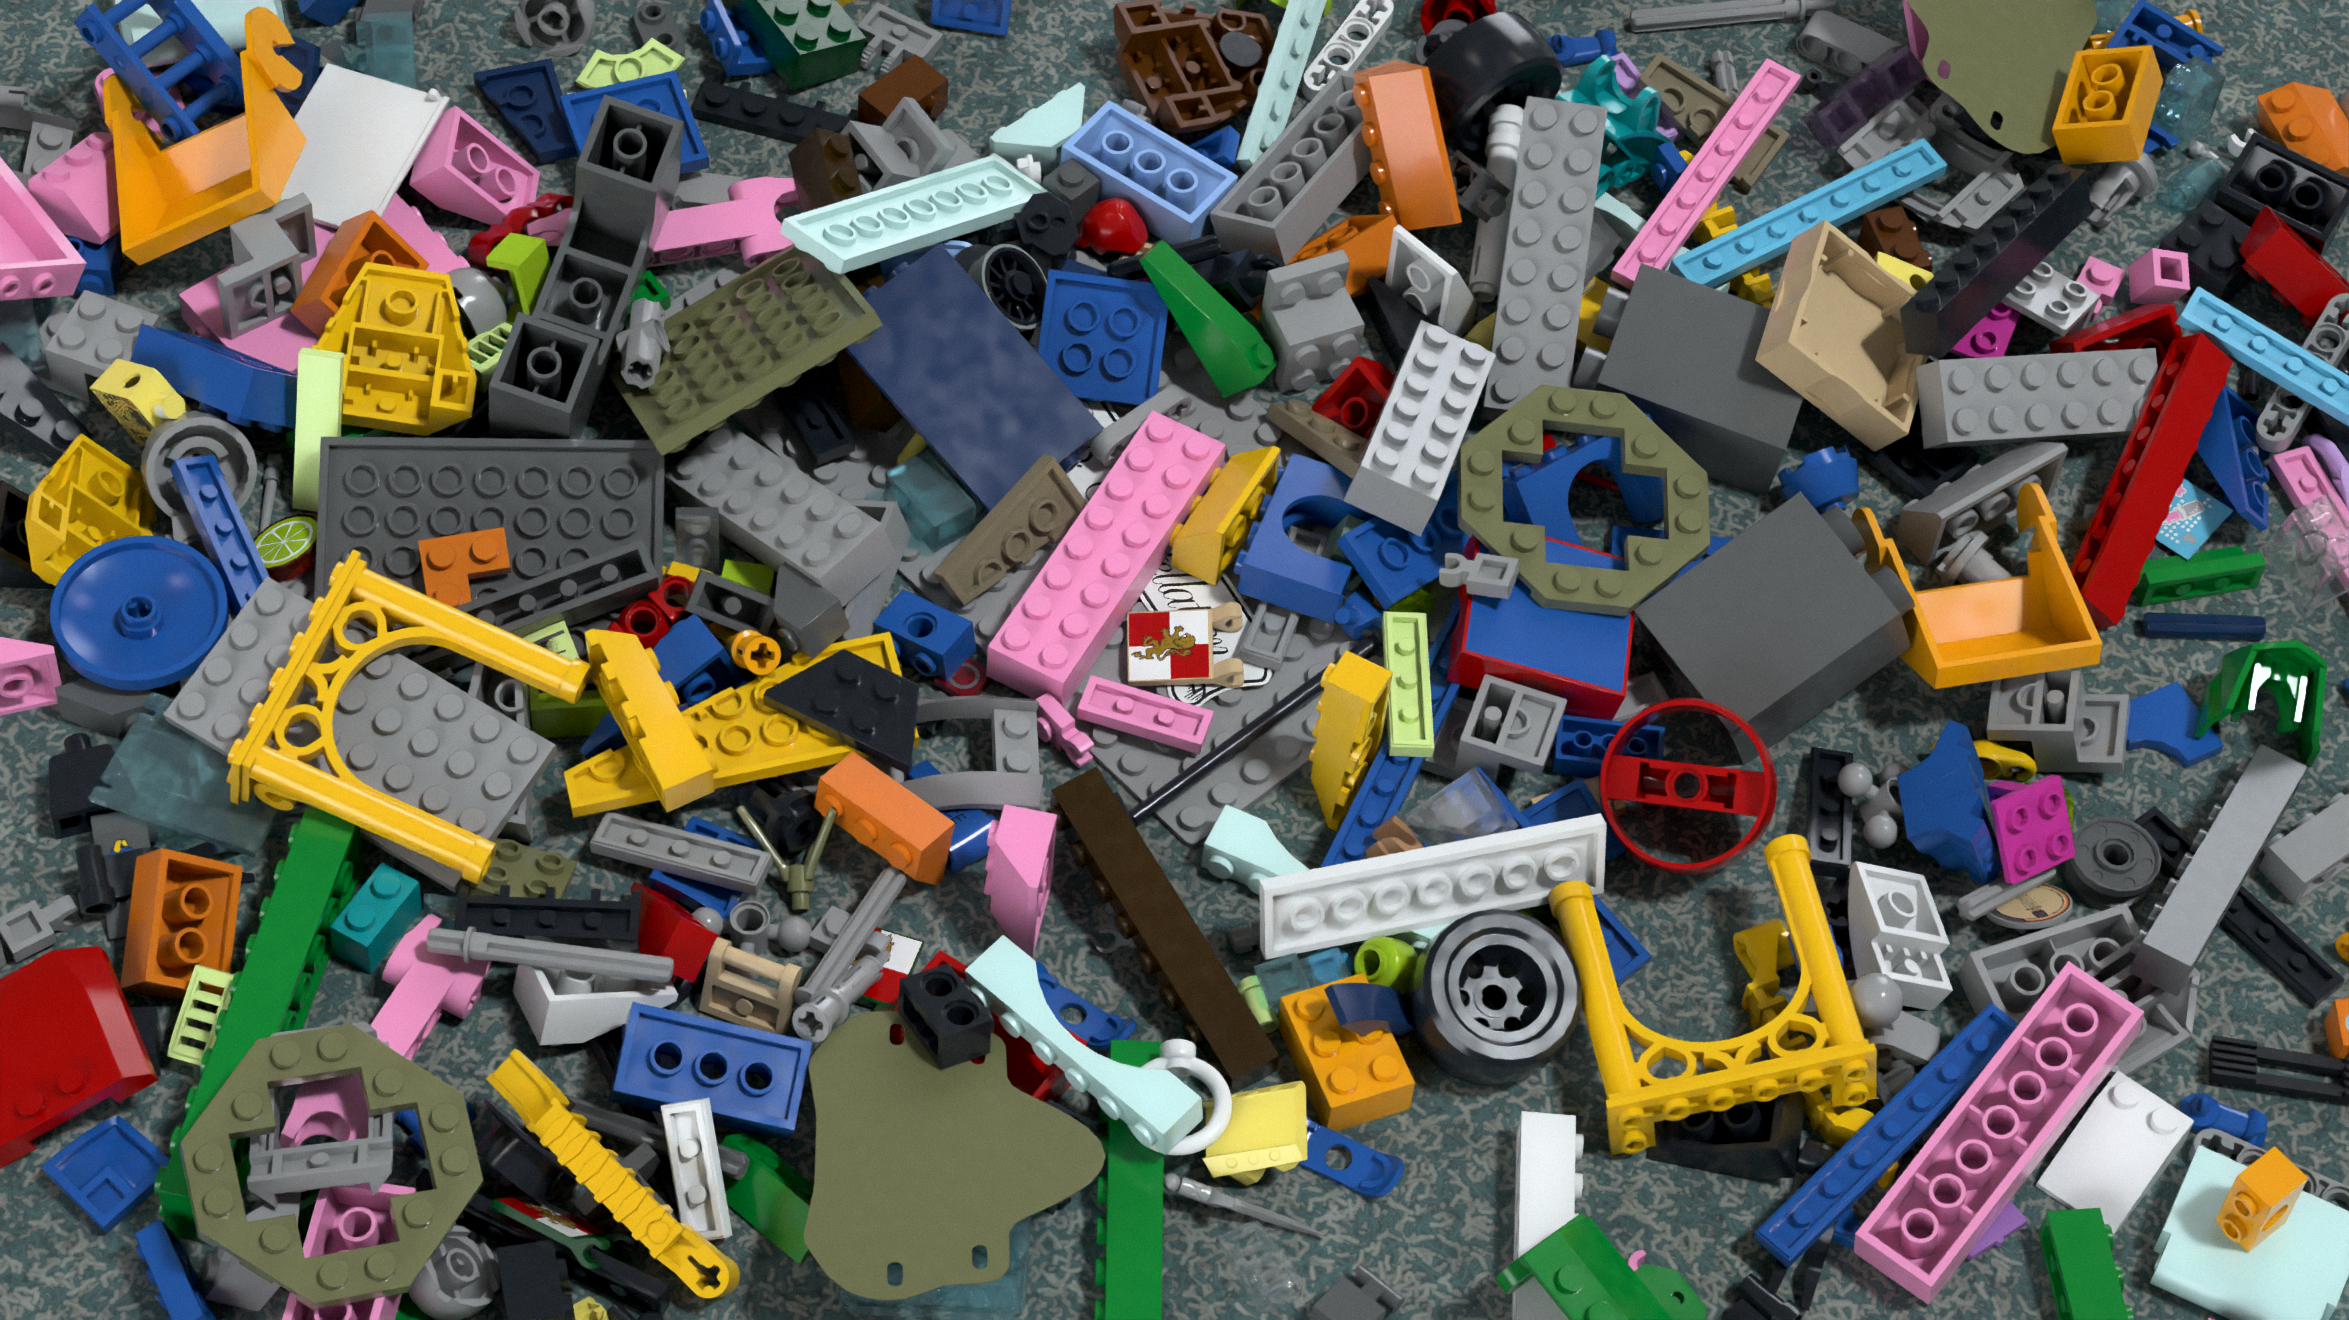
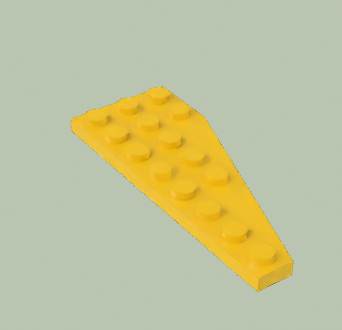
M890 632L831 643L813 659L800 651L792 655V661L776 668L769 674H757V679L735 690L731 686L680 712L682 716L686 714L691 716L699 738L696 739L701 750L707 747L715 759L718 772L713 774L715 789L837 764L852 751L862 758L871 757L764 705L763 694L767 689L842 649L848 650L902 677ZM917 727L913 748L920 747ZM629 744L614 752L610 748L564 772L573 818L659 800Z

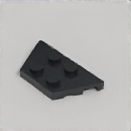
M842 649L767 689L763 694L764 705L907 775L912 771L916 714L919 701L918 684L848 650Z

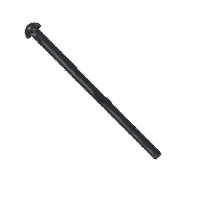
M1378 627L1364 629L1362 631L1363 641L1349 650L1366 660L1374 655L1383 657L1382 629ZM1339 657L1333 663L1337 664L1341 657ZM1326 668L1129 810L1136 827L1234 755L1243 752L1249 747V744L1301 706L1307 705L1322 694L1324 688L1320 686V681Z

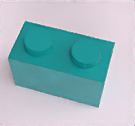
M381 862L330 926L334 955L372 974L422 911L419 882Z

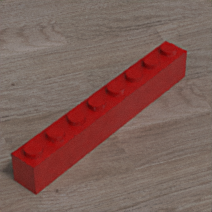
M2201 332L2172 340L2070 568L2096 630L2116 626L2123 618L2125 606L2133 588H2135L2140 580V572L2147 556L2155 546V538L2162 522L2169 514V506L2184 480V472L2191 456H2193L2198 448L2199 438L2206 423L2212 416V409L2217 397L2226 385V377L2233 361Z

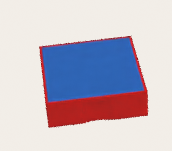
M1473 536L1469 537L1464 547L1463 556L1467 560L1474 561L1477 553L1488 554L1490 550ZM1545 536L1546 562L1625 571L1624 557ZM1518 577L1509 599L1468 594L1467 585L1462 584L1459 586L1460 613L1458 623L1452 634L1446 681L1479 690L1484 675L1488 674L1567 699L1564 713L1578 717L1613 720L1626 697L1635 617L1634 610L1627 616L1543 608L1530 596L1531 590Z

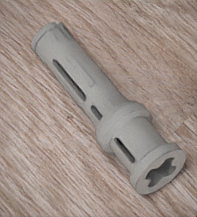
M865 955L834 982L831 987H822L815 991L810 998V1003L800 1005L793 1013L792 1023L796 1033L803 1040L813 1043L824 1040L830 1034L832 1026L841 1024L847 1018L849 1006L854 1004L871 986L883 976V973L879 972L883 969L881 962L871 955Z

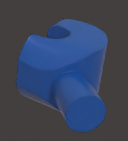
M1361 590L1352 593L1346 599L1344 607L1337 609L1335 612L1336 622L1342 624L1343 630L1352 639L1363 640L1362 631L1366 628L1378 627L1382 629L1383 611Z

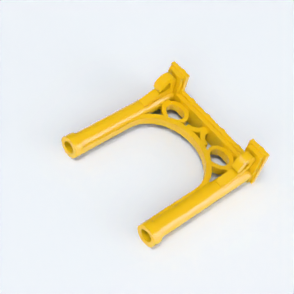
M352 550L345 564L339 561L333 569L328 583L331 589L325 598L319 596L313 604L308 618L311 624L305 633L299 631L294 637L288 652L291 659L285 669L278 667L274 672L268 686V691L271 694L265 704L258 702L254 707L247 725L251 729L245 739L238 738L229 752L227 763L231 764V768L226 782L231 784L230 802L237 805L241 800L249 803L254 793L266 804L285 811L292 810L297 801L303 802L462 873L461 877L479 885L494 859L497 850L496 843L364 784L343 763L335 745L332 726L334 712L343 690L353 676L371 660L390 650L409 645L425 644L447 648L573 705L580 699L590 678L593 665L577 657L572 661L366 569L367 562L361 560V553ZM356 619L364 627L377 632V637L362 644H355L348 641L343 632L347 629V625ZM396 624L409 627L392 631ZM333 637L334 646L342 655L331 663L319 664L321 656ZM327 681H332L331 684H330V686H329V688H328V682H327ZM306 683L317 694L316 707L307 704L294 706ZM300 720L310 721L315 724L320 735L319 739L305 747L292 746L285 739V734L288 732L289 727ZM273 741H275L276 750L270 747ZM323 754L333 775L306 764V762Z
M1797 834L1783 835L1770 841L1764 849L1766 862L1773 878L1800 966L1801 977L1797 991L1787 1007L1772 1021L1750 1033L1727 1040L1713 1042L1677 1040L1658 1034L1638 1022L1626 1009L1620 997L1589 884L1583 881H1568L1557 885L1549 892L1548 902L1551 913L1559 921L1564 943L1570 951L1580 975L1582 1009L1607 1096L1606 1114L1611 1155L1620 1153L1635 1154L1648 1147L1656 1146L1654 1122L1663 1120L1678 1121L1695 1113L1709 1110L1724 1111L1734 1105L1751 1101L1767 1102L1779 1095L1798 1091L1813 1092L1826 1085H1830L1832 1108L1843 1105L1859 1106L1868 1100L1877 1098V1050L1874 1043L1869 1044L1868 1039H1864L1809 865L1811 853L1808 843L1803 836ZM1811 994L1813 995L1821 1023L1814 1017L1802 1014ZM1788 1030L1808 1033L1816 1040L1811 1047L1797 1051L1784 1050L1777 1043ZM1628 1036L1647 1048L1636 1063ZM1767 1045L1771 1060L1749 1064L1755 1058L1762 1056L1761 1048ZM1665 1056L1681 1061L1687 1067L1681 1075L1667 1079H1659L1649 1073L1650 1067ZM1696 1061H1704V1068H1714L1719 1071L1697 1075Z

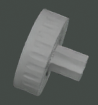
M189 411L183 413L178 419H166L160 426H157L145 443V448L141 455L140 469L143 477L142 481L147 488L148 494L164 513L170 517L190 515L175 480L172 479L173 475L170 469L175 459L190 458L192 454H197L198 456L214 454L239 510L245 505L255 486L257 462L251 444L233 423L220 415L206 411Z

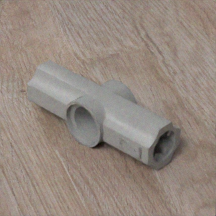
M641 298L632 303L631 312L627 316L626 330L616 334L617 345L622 355L621 375L627 384L636 385L641 389L655 384V375L660 369L661 356L670 352V343L664 330L665 312L659 302H652L646 298Z

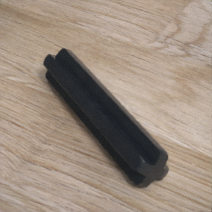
M1208 235L1170 246L1189 265L1216 258L1221 253V247L1215 235ZM1145 253L1111 262L1106 267L1108 277L1126 280L1148 277L1139 261Z

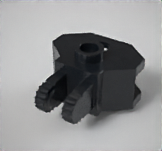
M1049 192L1033 194L1023 211L1014 213L1013 221L986 227V230H983L984 233H982L985 244L987 243L991 247L999 244H1011L1027 252L1037 262L1046 279H1048L1049 269L1061 271L1067 258L1077 261L1074 246L1078 242L1079 234L1070 206Z

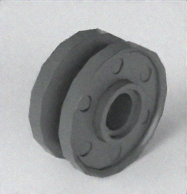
M2116 816L2096 817L2083 823L2073 836L2076 854L2073 858L2064 861L2062 871L2067 887L2078 900L2100 911L2127 903L2130 910L2141 905L2149 895L2153 882L2160 871L2162 858L2157 842L2147 830L2135 822Z

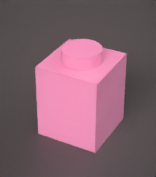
M2152 248L2128 266L2130 303L2143 305L2172 304L2190 291L2188 253Z

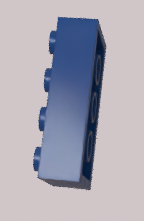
M1563 715L1554 739L1552 773L1588 778L1599 776L1605 751L1616 732L1625 722ZM1644 726L1627 743L1621 755L1663 760L1665 727Z
M161 1219L136 1232L135 1236L139 1243L135 1246L136 1251L143 1262L147 1261L149 1268L146 1269V1274L153 1285L157 1284L160 1291L156 1293L157 1299L163 1309L167 1308L170 1314L167 1320H216L208 1300L205 1299L204 1290L184 1245L176 1234Z

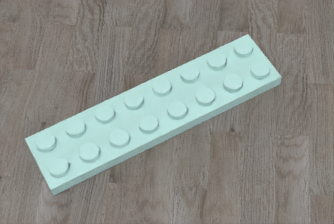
M991 155L785 218L780 234L791 240L799 250L808 252L823 262L828 270L843 274L1014 218V213L1023 211L1033 194L1051 192L997 156Z

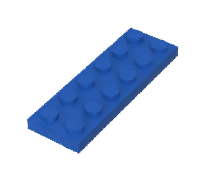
M1502 460V480L1510 477L1509 469L1525 462ZM1457 470L1448 475L1439 501L1421 536L1375 516L1343 534L1336 541L1385 611L1438 580L1440 568H1445L1446 553L1464 554V547L1469 536L1458 527ZM1503 502V522H1512Z

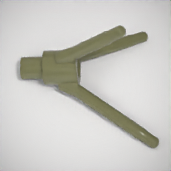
M739 806L737 812L762 849L765 852L772 853L774 866L777 868L782 881L787 882V893L792 894V911H809V894L814 893L816 866L832 828L836 810L833 808L828 810L818 836L809 845L804 864L786 865L745 807Z

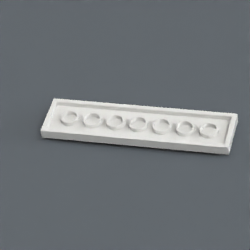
M1601 813L1260 879V950L1265 960L1364 941L1375 936L1384 937L1449 924L1477 911L1490 909L1515 911L1549 904V892L1557 885L1568 881L1586 882L1591 887L1593 895L1604 893L1606 822Z

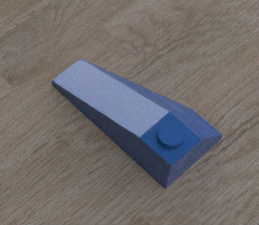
M2225 385L2214 404L2212 416L2206 423L2199 438L2197 452L2237 512L2261 532L2268 529L2269 503L2268 495L2262 486L2263 483L2269 481V471L2262 465L2263 460L2270 457V452L2261 449L2255 441L2256 424L2261 414L2229 386Z
M696 613L686 620H681L674 624L668 634L661 638L653 649L661 671L658 672L663 683L669 680L676 690L680 702L677 707L687 703L690 708L731 686L735 690L747 684V681L723 646ZM610 710L580 749L587 760L610 749V738L622 733Z

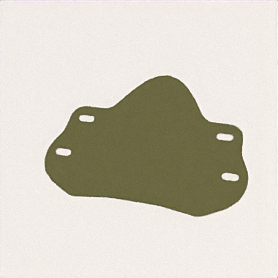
M1906 0L1928 32L1929 42L1922 62L1927 77L1937 87L1963 106L1988 136L2004 147L2022 154L2042 153L2057 145L2052 128L2075 53L2083 49L2097 24V13L2093 0ZM1941 61H1946L1950 65L1947 79L1941 78L1938 74ZM1995 111L2003 117L1999 130L1994 129L1990 124L1992 114Z
M898 1011L868 1012L851 1017L833 1029L810 1058L808 1069L816 1110L815 1177L813 1194L803 1234L804 1242L825 1274L845 1291L876 1300H901L942 1286L983 1284L999 1280L1009 1269V1233L1013 1226L1024 1218L1049 1208L1089 1185L1102 1170L1106 1155L1101 1141L1088 1127L1063 1111L1022 1092L1010 1083L1007 1078L1006 1045L999 1036L992 1032L990 1053L985 1054L984 1063L974 1064L971 1060L941 1070ZM893 1024H901L904 1027V1042L901 1045H893L890 1042V1026ZM978 1245L984 1246L987 1249V1267L984 1269H976L972 1264V1249ZM896 1262L902 1265L903 1281L899 1286L888 1284L887 1267L890 1263Z

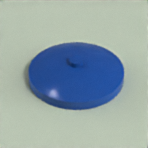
M157 536L120 538L88 551L78 558L62 575L53 592L50 604V622L54 640L66 662L85 678L106 687L122 690L159 688L191 675L197 670L227 630L229 621V606L225 585L215 566L194 548L173 539Z

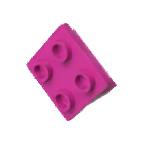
M2052 774L2029 785L2003 780L1987 785L2006 883L2016 884L2075 856L2076 851L2062 780L2059 775Z

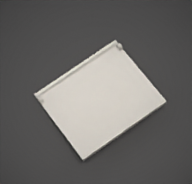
M327 63L294 118L307 141L281 194L282 200L292 198L304 192L312 203L314 222L338 229L343 221L369 210H373L382 218L448 105L450 97H441L439 92L432 88L426 93Z

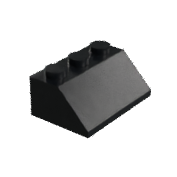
M2254 132L2219 187L2214 203L2250 228L2259 212L2267 205L2323 257L2349 210V178Z

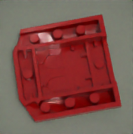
M100 946L52 950L0 979L1 1169L37 1149L33 1139L106 1098L111 1097L119 1103L159 1081L110 959Z

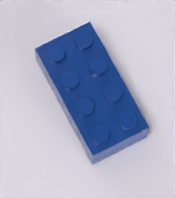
M141 324L130 362L155 368L186 403L194 404L195 400L199 401L198 409L216 415H223V411L228 413L227 421L251 427L254 420L257 421L256 426L281 433L283 426L296 428L298 374L201 336Z

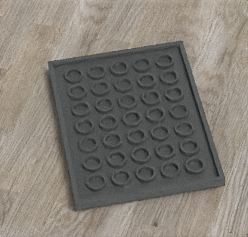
M321 437L314 603L319 596L323 598L327 596L331 589L328 583L333 569L339 561L345 564L352 550L361 553V560L367 562L366 569L427 595L418 544L419 540L504 527L512 573L469 579L472 601L642 538L658 575L660 585L663 581L665 455H660L651 440ZM626 606L567 627L581 660L589 663L584 632L590 629H608L613 621L617 623L619 615ZM356 619L351 621L350 625L371 637L377 636V632L364 627ZM640 621L632 629L639 634H647L655 628V625L648 621ZM396 624L394 629L400 628L404 625ZM476 661L453 669L454 676L448 682L458 688H469ZM591 675L585 689H597Z

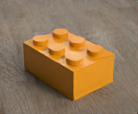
M2152 45L2076 51L2052 128L2063 164L2140 160L2163 83Z
M1364 972L1280 998L1277 1017L1280 1021V1033L1298 1073L1306 1085L1307 1093L1322 1126L1335 1132L1409 1110L1415 1087V1081L1393 1034L1378 1027L1364 1037L1341 1027L1324 991L1331 984L1369 983Z

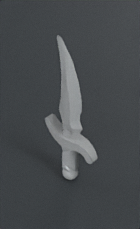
M1174 1173L1167 1174L1163 1179L1164 1188L1171 1192L1176 1191L1178 1195L1216 1208L1225 1207L1291 1230L1325 1236L1303 1223L1231 1197L1224 1193L1223 1190L1215 1187L1206 1186L1203 1183L1183 1176L1179 1178Z

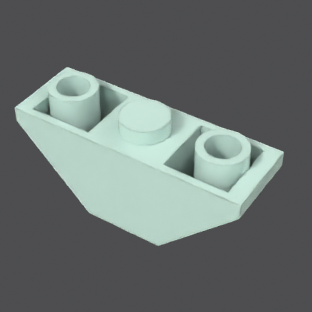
M1079 82L1068 90H1062L1053 99L1037 109L1033 108L1026 112L1019 120L1007 127L999 128L989 138V156L992 153H996L1015 166L1017 159L1024 158L1026 154H1031L1033 162H1040L1042 172H1050L1060 166L1062 146L1082 127L1085 86Z

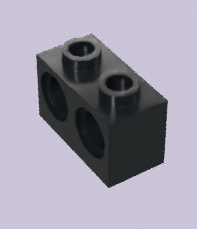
M949 963L900 979L898 1013L941 1070L990 1053L991 1032L995 1028L993 1016L986 1006L980 1005L973 996L966 979L959 978Z

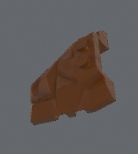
M1135 0L1116 3L1113 9L1114 30L1121 44L1116 54L1117 65L1136 102L1147 107L1144 116L1151 119L1152 126H1162L1165 131L1175 134L1210 129L1255 103L1258 87L1262 83L1268 65V57L1272 53L1277 38L1265 14L1219 8L1216 15L1196 12L1197 6L1184 3L1181 10L1161 7L1162 0ZM1230 32H1240L1248 35L1259 46V61L1252 66H1239L1232 63L1221 51L1220 41L1222 37Z

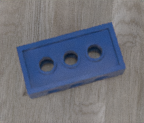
M632 1002L627 1014L608 1101L661 1113L660 1106L665 1104L709 1098L714 1125L788 1141L795 1130L813 1042ZM667 1054L675 1060L677 1067L671 1070L663 1069L657 1065L654 1056ZM712 1064L716 1066L721 1073V1078L716 1080L706 1078L700 1071V1065ZM757 1074L761 1076L765 1081L766 1088L761 1090L751 1088L745 1080V1075Z

